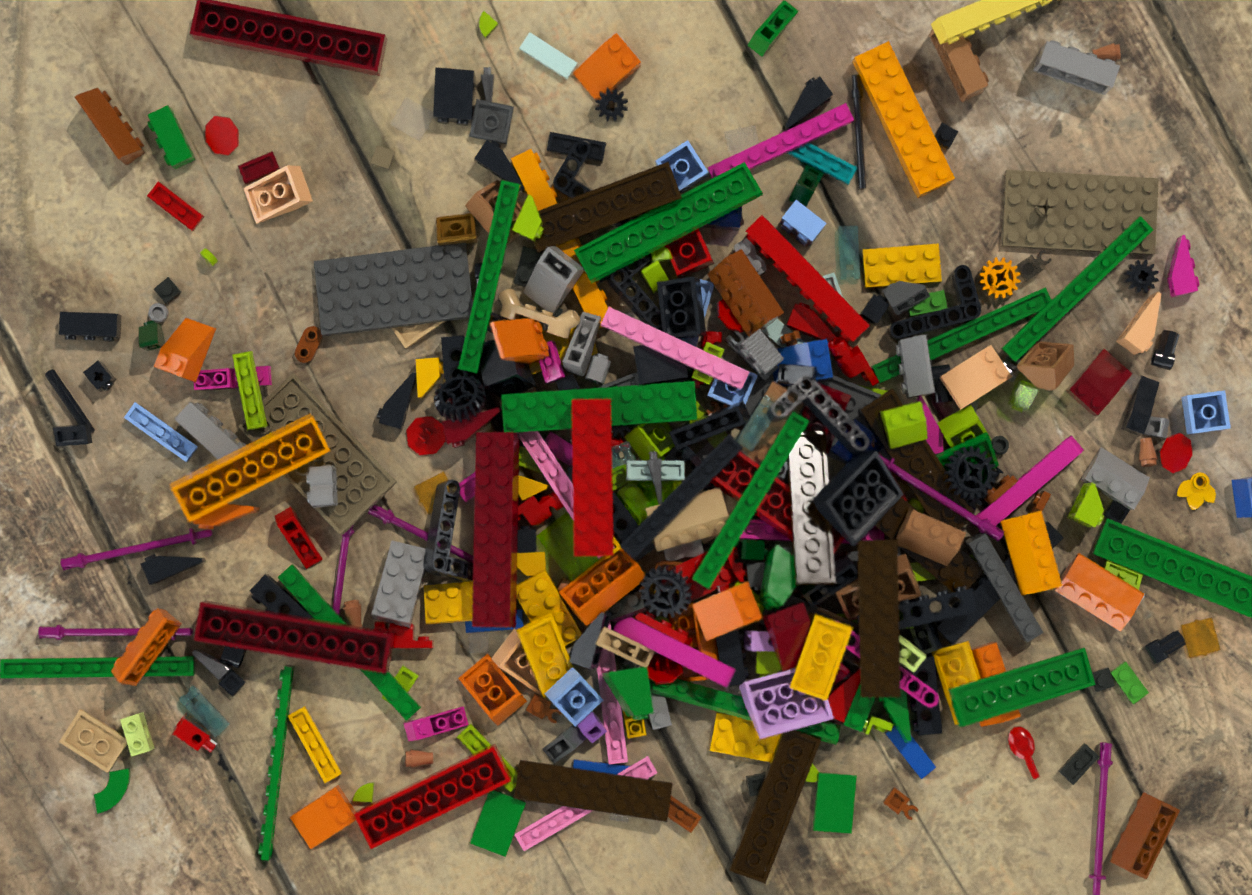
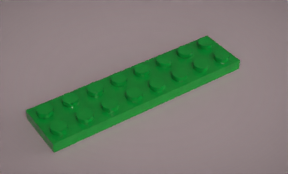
M1079 648L948 690L958 726L964 727L1096 684L1086 649Z

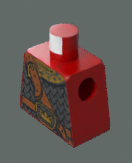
M187 712L174 727L172 734L196 751L203 747L211 753L217 745L215 741L209 738L211 731ZM199 734L201 737L196 738L194 735Z

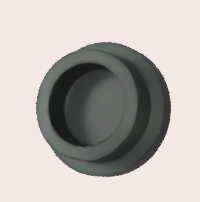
M1003 436L992 438L991 443L995 454H1005L1009 449L1008 440Z

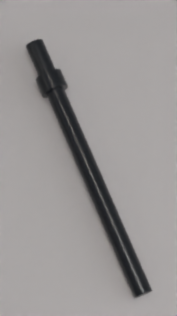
M852 75L853 90H851V99H853L858 186L859 189H866L861 109L863 93L860 89V75Z

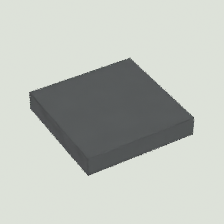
M476 99L469 137L488 141L494 140L498 143L507 144L514 106Z

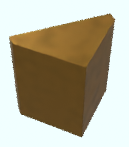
M471 213L436 217L439 246L478 242L475 217Z

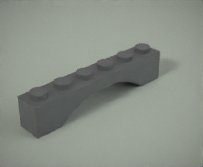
M979 532L964 541L997 592L1021 639L1029 642L1044 633L987 535Z

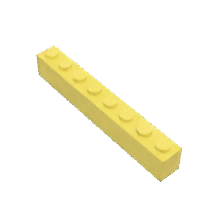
M980 0L938 17L931 23V26L940 45L946 42L950 45L958 41L961 36L967 38L975 34V31L978 29L982 32L990 28V25L993 23L999 25L1005 22L1008 17L1014 19L1020 16L1021 12L1026 11V13L1035 10L1037 5L1041 4L1043 7L1050 4L1052 0Z

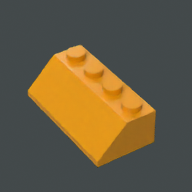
M1035 511L1000 521L1021 595L1062 586L1042 511Z

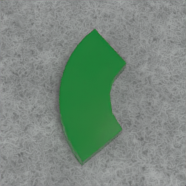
M130 768L109 772L107 786L101 792L94 794L97 814L113 808L123 798L130 783Z

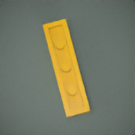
M306 706L288 715L324 783L341 775L342 771Z

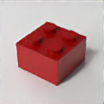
M699 228L665 246L672 255L673 259H670L679 279L715 264Z

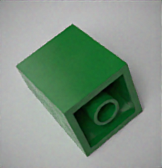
M778 544L767 554L759 597L762 606L774 612L785 603L796 587L794 556Z
M647 667L602 673L603 679L627 717L633 716V720L649 718L648 714H654Z

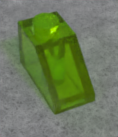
M1023 380L1016 382L1008 405H1011V409L1018 412L1029 410L1039 388Z

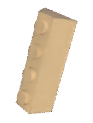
M720 487L699 493L653 540L657 552L720 533L729 518ZM659 505L645 508V509H646L647 517H648Z

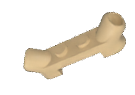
M506 289L499 293L498 298L502 304L500 316L515 320L521 319L522 315L548 324V333L563 338H568L570 330L580 324V317L574 310H569L558 317L552 316L553 312L543 309L542 312L537 311L536 306L530 304L522 306L513 289Z

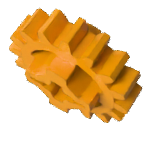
M997 257L993 259V263L990 260L987 261L988 267L982 266L981 269L984 273H979L978 275L983 278V280L978 282L979 284H984L981 290L985 291L987 289V296L994 294V299H997L999 295L1004 299L1006 298V293L1011 296L1013 294L1011 290L1016 291L1018 289L1015 284L1021 282V280L1016 278L1021 275L1020 272H1015L1018 266L1012 267V261L1010 260L1006 263L1004 257L1001 258L1000 262ZM995 266H1003L1000 270L992 269ZM1008 272L1011 273L1012 280L1009 279ZM1003 273L1001 277L1003 281L996 284L997 276ZM987 277L990 278L991 285H989ZM1001 286H1003L1004 288H1007L1006 290H1003V291H998V290H997V288H998V287H1001Z

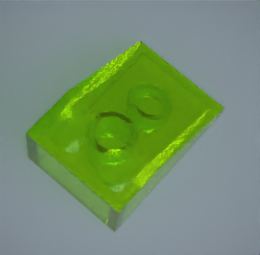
M567 512L537 535L538 539L571 581L601 559L597 556H574V521Z

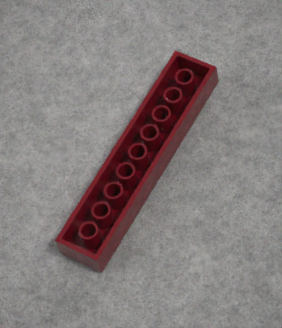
M216 0L196 1L190 35L195 40L376 76L381 74L388 40L386 35Z
M476 432L472 627L516 628L519 434L515 432Z
M205 600L200 602L194 641L387 673L390 667L395 633Z

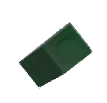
M807 164L789 201L794 203L797 200L806 207L824 172Z
M155 321L144 322V326L139 327V347L146 351L161 348L165 344L161 324L155 323Z
M741 539L740 559L764 560V556L768 554V545H765V541Z

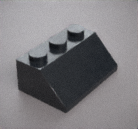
M693 276L657 282L663 332L678 339L706 336L700 279Z

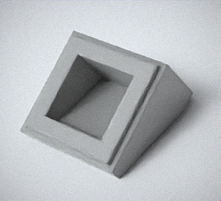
M1151 416L1144 435L1166 439L1169 420Z

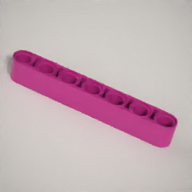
M1070 435L1020 477L1015 485L995 502L987 505L976 516L981 520L988 519L991 521V524L996 526L1081 454L1084 449Z
M632 617L617 621L613 628L614 631L725 687H728L735 673L734 668Z
M851 631L850 635L854 636L855 642L851 646L846 645V649L860 658V636ZM900 666L902 672L900 688L927 707L935 706L939 701L937 692ZM912 681H916L918 684L915 691H910L908 688L909 683ZM931 692L933 700L930 703H926L924 696Z

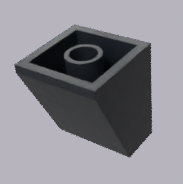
M435 68L434 120H438L437 123L449 124L450 121L457 122L456 124L461 126H467L468 123H472L476 89L474 70Z
M495 339L485 342L480 367L483 386L502 399L501 395L517 394L536 387L529 364L503 360L500 357Z
M644 345L633 346L640 385L660 384L691 378L693 368Z

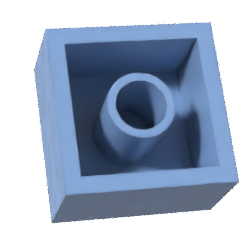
M688 140L655 161L656 166L669 162L680 194L708 176L707 169Z
M795 200L781 218L779 224L782 225L781 229L788 234H794L800 244L810 246L822 231L826 222Z
M749 371L741 390L714 378L707 397L728 406L744 401L746 405L758 375Z
M1225 390L1181 397L1187 435L1231 429Z
M573 667L545 693L550 701L575 727L603 701Z

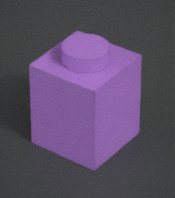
M593 711L578 724L583 735L591 743L607 732L601 720Z

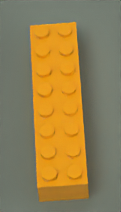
M890 42L883 43L854 57L852 63L856 72L860 75V80L917 198L951 183L955 177Z
M309 413L169 485L187 520L191 522L330 452V449L314 417Z

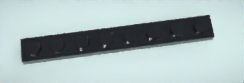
M729 434L639 525L620 547L635 560L743 447Z

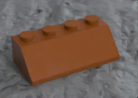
M97 87L75 96V99L118 160L127 166L145 153L142 149L144 147L143 142L139 137L135 138L131 133L134 131L127 121L123 122L121 119L123 114L117 106L113 107L109 101L112 99L105 90L102 92Z
M1143 792L1137 801L1134 813L1129 818L1125 831L1121 834L1117 848L1112 853L1110 862L1147 880L1180 810Z

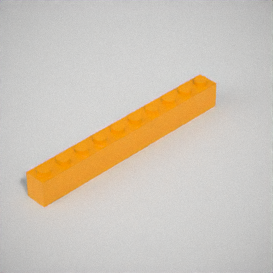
M529 149L510 158L527 195L534 198L538 211L558 204L555 199L558 195L554 187H549L547 182L550 180L546 170H541L539 166L541 160L537 152L533 153L532 149ZM578 238L556 246L581 265L574 252L575 249L582 246ZM584 271L572 289L583 312L601 317L598 328L600 330L604 328L601 326V323L608 309L605 303L607 297L604 290H599L597 286L599 280L591 284Z

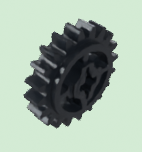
M969 446L967 449L962 447L960 452L958 450L954 451V456L948 457L951 463L944 465L949 468V471L944 472L945 475H949L945 482H951L948 489L955 488L954 495L960 494L961 499L967 497L968 500H973L974 497L979 499L981 495H987V490L993 489L990 483L996 482L992 475H996L997 472L991 470L996 465L989 464L992 457L985 458L987 452L983 451L980 453V448L973 449V446ZM966 458H972L977 463L967 462ZM963 483L973 484L975 488H968Z
M658 565L656 570L651 568L649 573H646L644 579L640 582L642 586L639 591L643 593L640 599H646L647 601L644 606L651 605L649 611L652 612L656 609L657 616L661 612H663L664 618L669 613L672 617L676 615V612L681 615L683 609L686 610L689 606L688 604L692 601L690 596H692L693 591L689 590L692 583H686L689 577H681L683 571L676 573L675 566L672 570H669L668 565L664 569L660 565ZM653 582H655V584H656V587H655L656 593H655V594H654V592H653ZM677 589H679V592H680V599H679V600L676 598V596H677L676 590H677Z

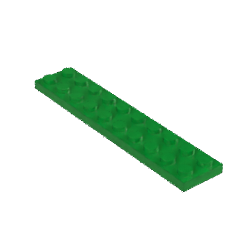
M744 162L682 194V199L653 209L575 249L574 252L592 284L762 196L763 193Z
M695 381L501 395L504 432L519 433L572 429V399H611L612 426L697 420Z
M1108 518L1105 519L1093 549V555L1252 618V576Z

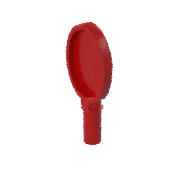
M1020 726L1013 727L1008 734L1009 747L1015 756L1025 759L1032 778L1037 779L1040 775L1032 759L1035 750L1033 737L1025 728Z

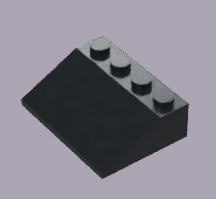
M865 449L860 454L855 455L812 501L821 515L852 546H855L902 497L903 492L878 452Z

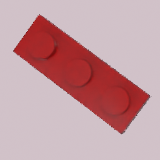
M647 611L645 614L639 613L636 615L635 619L690 646L693 639L688 637V632L680 628L677 631L672 629L673 624L663 619L659 622L655 620V615Z

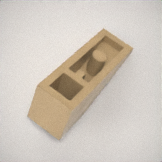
M603 627L595 643L642 667H648L655 651L606 627Z

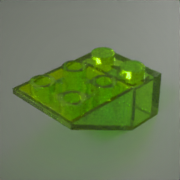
M631 481L616 493L638 524L647 518L645 508L659 505L653 481ZM661 481L662 502L682 481Z

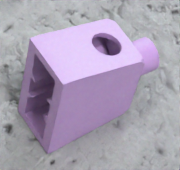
M744 630L743 648L745 650L775 651L772 642L768 644L770 636L767 630Z

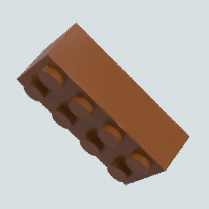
M742 249L725 257L707 274L748 337L759 329L761 331L764 330L784 313Z

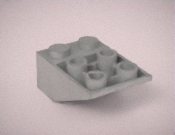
M548 246L537 262L523 293L543 309L553 312L554 315L584 272V268L558 247Z

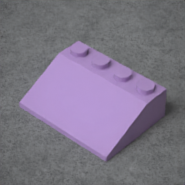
M796 668L746 681L739 686L744 704L760 739L834 719L828 699L826 701L790 688Z

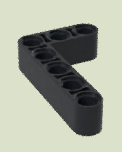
M586 140L577 141L554 177L553 184L555 188L570 198L576 197L575 188L578 186L583 188L584 193L593 190L576 179L592 153L591 143ZM582 143L587 146L585 154H580L578 151V147ZM571 160L577 162V169L574 171L568 167ZM562 176L566 177L568 181L565 187H561L558 182ZM621 221V222L616 223V224H614V225L617 226V227H620V226H622V225H624V224H623V221Z
M650 253L649 258L642 257L633 262L636 266L635 270L629 269L627 265L609 274L607 280L613 290L641 322L663 332L660 310L631 278L652 260ZM619 274L622 278L621 282H616L613 275ZM626 288H631L634 291L633 297L627 295ZM640 302L646 304V311L640 310ZM652 317L658 318V326L652 324Z
M960 265L951 274L959 305L894 322L888 329L889 337L893 340H900L978 318L981 314V306L970 268L966 265ZM958 270L965 272V279L958 278ZM963 288L970 290L971 295L969 298L962 295ZM971 306L976 310L975 316L968 315V307ZM950 311L957 314L956 321L949 319L948 314ZM931 316L938 318V326H933L930 323ZM913 321L920 323L921 328L919 331L912 329L911 324ZM894 326H899L902 329L900 336L893 333Z
M810 376L801 377L767 410L768 419L772 422H779L802 401L851 454L858 455L869 446L868 437ZM801 383L806 384L808 390H804L801 387ZM788 395L794 398V403L788 400ZM815 397L820 399L821 405L815 402ZM774 408H778L781 411V415H777L774 412ZM828 412L833 413L834 419L828 416ZM841 426L846 427L848 433H844L841 430ZM855 440L860 442L861 448L855 445Z
M447 480L439 483L436 487L424 557V569L430 574L469 582L473 581V563L449 557L460 495V485L456 480Z

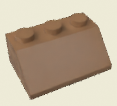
M498 179L476 192L465 205L488 233L501 183ZM518 202L507 245L520 236L512 230L522 210V206Z
M1037 341L1018 363L1017 369L1037 388H1044L1047 391L1056 390L1074 367V344Z
M909 508L895 540H897L898 546L948 566L959 551L966 532Z

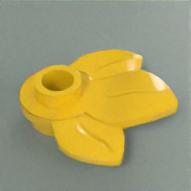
M1199 472L1192 475L1190 480H1185L1180 484L1177 496L1187 497L1189 507L1192 510H1196L1203 504L1204 500L1214 503L1216 492L1210 485L1209 477ZM1199 478L1202 480V485L1200 486L1196 483Z

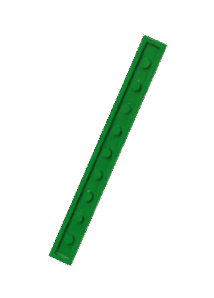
M501 180L458 367L461 370L478 373L521 187L517 183Z
M1141 216L1135 219L1001 349L1013 362H1016L1153 231V228Z
M1046 287L928 340L930 360L1040 311L1051 301ZM895 355L871 366L879 384L900 375V356Z
M792 411L693 576V580L708 589L711 587L808 425L809 421Z
M293 564L277 577L314 619L346 624ZM360 669L406 721L421 708L389 671L381 673Z
M195 656L157 657L143 677L195 676ZM119 657L0 659V678L115 677L112 669Z
M289 665L284 666V669L280 671L282 689H278L277 700H280V705L275 711V719H278L277 727L273 729L275 746L271 747L270 752L273 764L269 766L268 777H271L270 785L266 787L268 804L264 805L263 816H266V822L262 824L261 835H264L263 843L259 845L261 860L266 861L272 858L295 667Z
M676 679L673 683L655 684L653 682L651 693L752 721L741 696L681 679ZM824 721L795 730L820 738L823 742L836 745L841 725Z

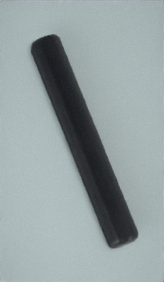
M51 369L46 372V378L77 424H89L92 434L95 431L94 427L56 371Z

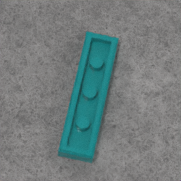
M811 143L786 153L849 185L858 168Z

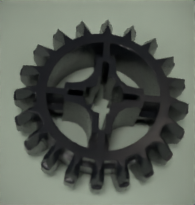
M458 373L457 377L451 375L449 380L444 379V384H438L433 400L435 408L441 417L444 416L446 420L451 419L453 423L458 419L462 423L463 419L469 421L471 416L476 417V412H482V407L485 406L486 394L484 386L481 385L479 379L476 380L474 376L469 377L467 374L461 377Z

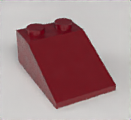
M1103 348L1065 391L1092 416H1098L1115 397L1132 373Z
M817 382L845 412L852 395ZM815 397V402L821 405L820 399ZM805 405L801 416L807 419L809 423L804 431H825L827 453H829L835 436ZM828 412V416L834 419L833 413Z
M495 408L476 413V417L471 416L469 421L463 419L462 423L458 419L454 423L451 419L442 421L447 444L454 448L465 446V442L475 437L476 432L482 431L501 415V410Z
M796 603L762 616L782 671L797 666L811 628L804 603Z

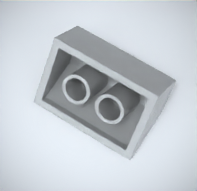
M926 335L899 340V345H896V353L901 358L899 373L904 378V383H901L903 394H906V398L934 393Z
M1100 447L1080 480L1085 483H1094L1099 492L1126 508L1134 510L1145 493L1150 477Z

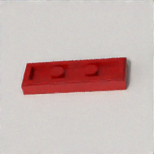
M159 181L147 195L148 198L191 231H194L204 218L201 213Z

